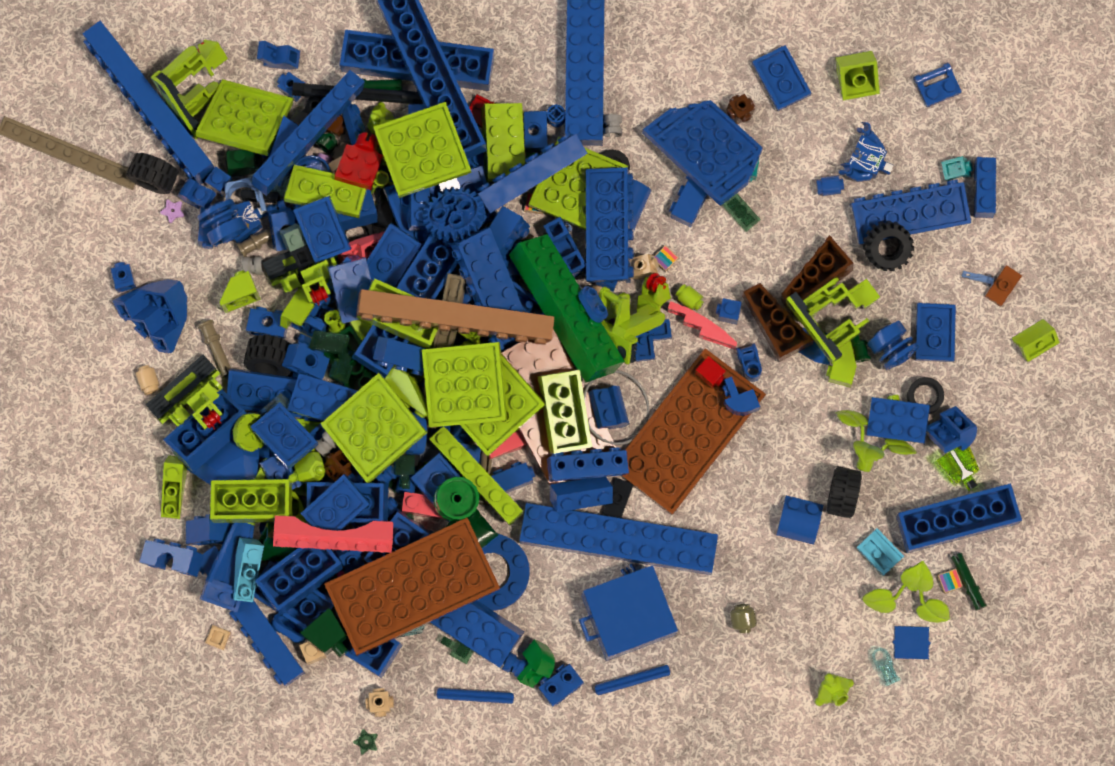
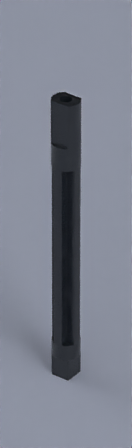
M293 82L292 95L325 97L335 86ZM363 88V91L354 99L423 104L418 91Z

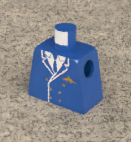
M250 201L231 207L238 208V211L232 217H242L248 227L240 236L235 238L236 243H242L250 235L262 229L263 227L259 219L268 215L267 210H261V206L253 209Z

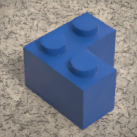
M206 514L205 517L195 516L194 520L186 521V544L198 546L208 544L223 545L233 523H213L210 520V514Z

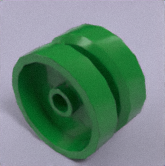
M453 477L437 487L433 504L436 512L442 518L448 521H461L470 517L476 511L479 504V493L477 487L470 480L464 477ZM456 495L459 497V502L454 501V497Z

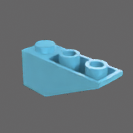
M239 537L235 556L233 600L253 602L256 589L255 580L258 578L264 545L257 539Z

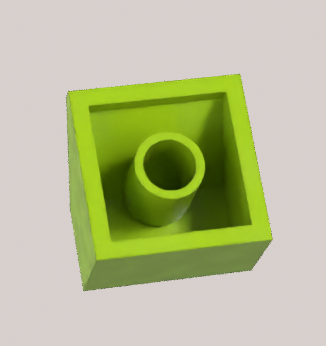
M873 51L835 57L843 101L880 94L877 60Z
M239 271L234 274V277L230 278L220 300V305L225 313L261 300L249 271Z

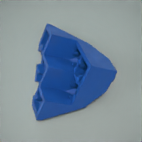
M166 279L149 283L113 300L119 316L124 321L131 320L136 325L134 330L144 339L149 336L155 349L159 352L170 354L174 351L187 320V295L180 281Z
M232 439L193 474L211 485V480H254L258 471L259 448L253 452L240 449L234 439Z

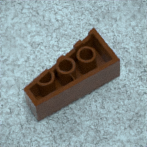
M830 235L824 244L818 248L810 261L804 265L801 272L795 276L781 293V301L792 315L795 314L787 305L786 299L793 293L797 292L800 298L805 300L837 277L840 281L853 271L854 263Z
M761 283L743 291L742 298L778 362L813 345V338L781 307Z

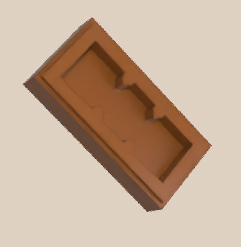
M1006 265L985 297L1001 307L1022 275Z

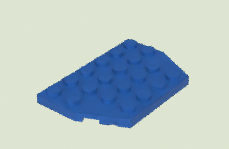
M711 100L703 101L699 104H689L685 108H671L642 131L643 135L720 206L748 185L763 149Z

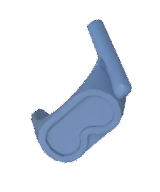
M244 178L225 184V201L230 199L233 192L237 189L248 187L255 191L261 210H267L263 194L252 185V178Z

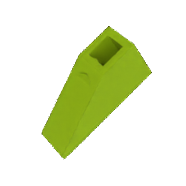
M851 341L839 348L842 356L832 366H828L826 376L829 377L828 382L851 388L857 366Z
M393 366L385 380L408 408L411 406L416 409L414 413L422 418L428 417L427 401L416 379L407 372L395 369L396 366Z
M168 455L164 461L161 517L180 519L187 466L176 456Z

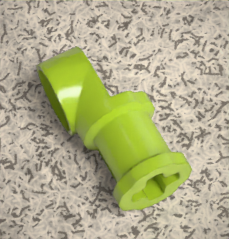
M333 310L325 314L324 321L329 325L327 335L330 338L346 329L345 323H341L339 311Z

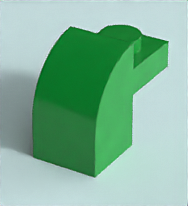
M534 639L522 653L529 664L517 677L520 683L534 688L543 676L549 679L555 666V658L549 647Z

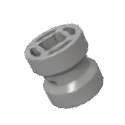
M617 114L605 115L603 117V123L606 126L604 128V136L610 137V133H616V137L622 136V128L620 127L622 116Z
M256 256L255 258L242 257V269L245 272L249 271L250 274L263 275L262 256Z
M326 431L322 434L320 440H316L318 446L315 449L324 457L330 454L332 448L337 447V444Z

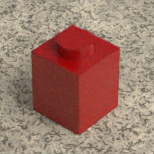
M709 356L695 371V374L712 389L715 385L719 387L726 379L724 377L726 371Z

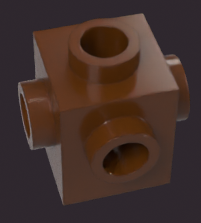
M745 94L741 96L736 95L729 100L726 110L728 116L738 125L741 122L749 121L753 117L755 105L752 99L747 98Z
M341 449L336 453L332 452L325 458L327 461L324 465L325 472L334 482L343 474H346L348 477L352 473L350 469L353 465Z

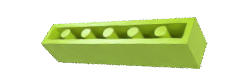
M444 426L430 438L431 443L464 478L470 480L477 487L478 493L509 526L524 513Z

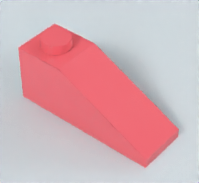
M404 492L402 512L404 514L446 520L436 512L435 507L424 494Z

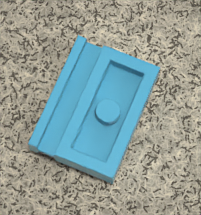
M878 528L857 546L858 551L882 576L904 557Z

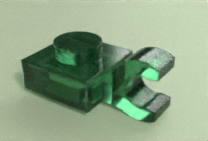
M340 348L338 352L339 359H334L328 377L342 384H348L353 366L349 363L354 351L348 348L346 350Z
M403 454L394 461V474L400 475L399 486L402 489H410L409 475L415 474L414 455Z
M445 636L441 641L442 645L452 650L450 656L467 665L474 652L472 649L459 641L455 643Z

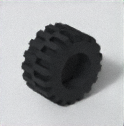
M135 153L126 176L133 183L159 194H170L179 171L173 165L158 157L146 153Z
M886 220V223L880 221L878 222L879 225L876 226L874 224L871 226L873 229L866 232L868 236L864 237L863 240L865 242V245H863L865 255L878 269L881 268L883 271L890 270L891 272L895 271V268L900 270L902 268L901 265H907L909 263L907 259L913 256L911 251H914V246L912 245L914 241L910 233L895 221L893 223L889 220ZM889 236L896 237L898 239L896 251L891 255H881L879 253L880 242Z
M271 335L253 336L248 341L244 366L251 372L287 377L291 370L283 367L282 364L288 346L291 343Z
M837 466L834 470L827 501L828 514L852 518L860 492L861 471Z

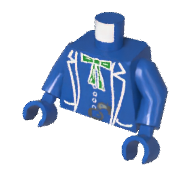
M861 122L864 125V129L857 127V132L864 133V136L861 135L849 163L840 164L845 170H839V174H846L847 177L856 182L875 179L879 171L890 175L894 165L884 161L887 154L885 146L871 130V125L868 122Z

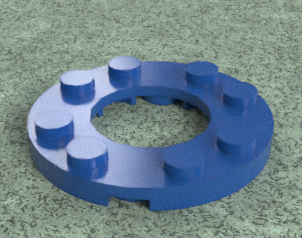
M498 534L482 550L484 554L495 553L501 555L510 567V576L507 583L500 590L477 600L492 611L505 609L514 604L525 592L530 575L529 562L523 549L511 538Z

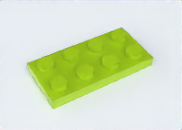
M294 165L284 201L303 206L330 195L338 214L359 218L367 189L335 180L334 173Z

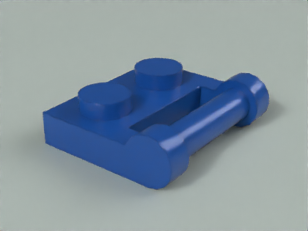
M948 62L943 64V67L921 76L918 74L913 77L926 107L962 93ZM945 73L948 77L927 87L923 84V82Z

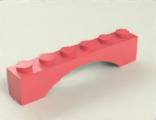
M275 515L273 546L392 553L393 522L372 521L356 529L332 531L310 526L294 516Z

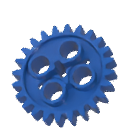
M453 187L451 192L445 189V194L443 195L438 192V198L431 197L433 202H427L428 208H424L425 214H422L425 228H427L428 233L431 232L432 237L438 236L439 240L445 237L446 241L451 237L453 241H456L457 237L463 240V235L465 234L470 237V231L477 232L476 226H482L481 221L485 220L484 214L486 212L481 197L477 196L475 191L471 193L470 189H467L463 192L462 187L456 191Z

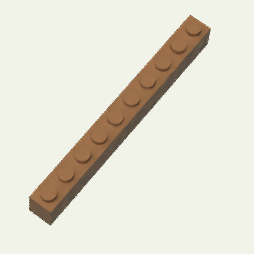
M363 289L359 292L356 316H361L362 320L372 321L373 318L381 319L380 322L382 323L397 321L403 326L418 324L420 328L431 329V326L439 327L438 330L440 331L454 329L458 330V333L461 334L475 332L481 337H488L490 334L504 340L508 339V337L516 338L515 341L518 342L532 340L535 341V344L546 345V342L549 343L552 340L554 316Z

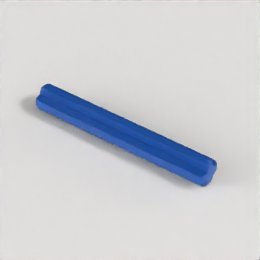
M664 665L597 684L594 688L597 695H602L669 676L671 672L669 666Z
M437 689L438 699L507 704L514 702L513 693Z

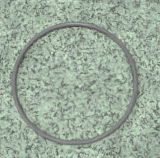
M616 370L614 373H620L628 376L634 382H636V384L640 387L641 391L643 392L647 406V415L644 422L645 425L649 418V401L644 388L638 382V380L635 379L632 375L620 370ZM594 380L590 381V382L587 384V386H586V388H585V390H584V393H583V394H584V400H585V397H586L587 390H588V388L590 387V385L592 384V382H593ZM588 422L590 431H591L598 439H600L601 441H603V442H605V443L612 444V445H624V444H628V443L632 442V440L635 438V437H633L632 439L627 440V441H624V442H612V441H608V440L602 438L601 436H599V435L593 430V428L590 426V424H589V422Z

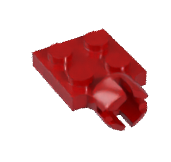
M364 132L359 134L354 145L346 144L335 173V180L368 190L372 189L383 160V155L377 153L379 143L375 135L371 134L368 141L366 140L368 133Z

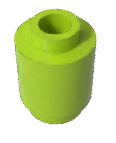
M683 284L675 294L678 301L691 310L695 309L698 311L704 304V301H702L704 297L690 285Z

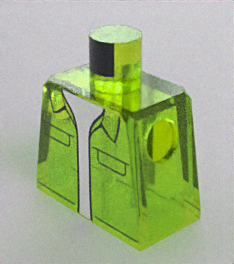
M970 446L964 451L957 447L934 462L954 487L963 482L969 492L978 486L973 475L977 474L980 470Z

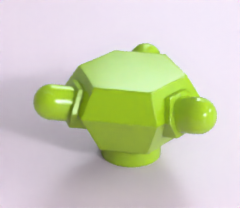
M379 102L373 108L367 123L369 131L374 135L373 127L377 126L381 119H395L391 111L385 108L383 102Z
M314 448L294 466V473L289 475L288 479L291 483L296 481H320L325 475V468L319 452Z
M826 674L825 680L821 682L818 698L815 699V704L817 706L833 703L836 706L843 705L849 698L847 694L849 689L853 687L854 681L838 675Z

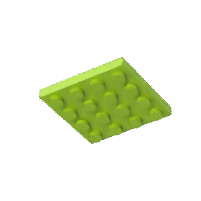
M222 79L196 130V137L268 156L276 140L283 116L287 117L293 105V98Z
M446 102L373 127L399 198L472 173Z
M587 148L585 150L588 154L537 184L528 206L553 217H561L563 221L586 230V169L628 168L623 163Z
M500 342L422 350L429 428L507 420Z
M502 353L501 360L507 420L460 425L487 456L493 453L546 405Z
M380 373L321 423L322 427L366 483L373 481L428 433Z

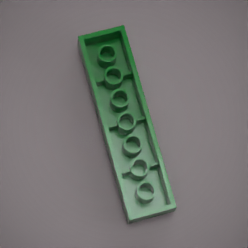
M546 234L518 243L509 256L543 313L547 316H554L553 329L576 368L580 370L585 383L614 373L625 361L603 324L597 323L589 317L578 297L581 288L549 235Z

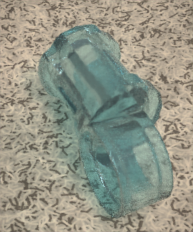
M881 647L875 649L871 656L872 661L875 663L878 672H881L886 682L884 684L885 687L900 681L901 678L896 674L893 667L894 662L889 652ZM883 651L886 654L884 662H878L875 659L876 652Z

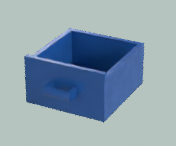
M653 565L582 592L581 597L589 616L579 619L581 628L587 642L598 639L606 662L673 637L678 632ZM591 620L596 635L589 636L584 622Z

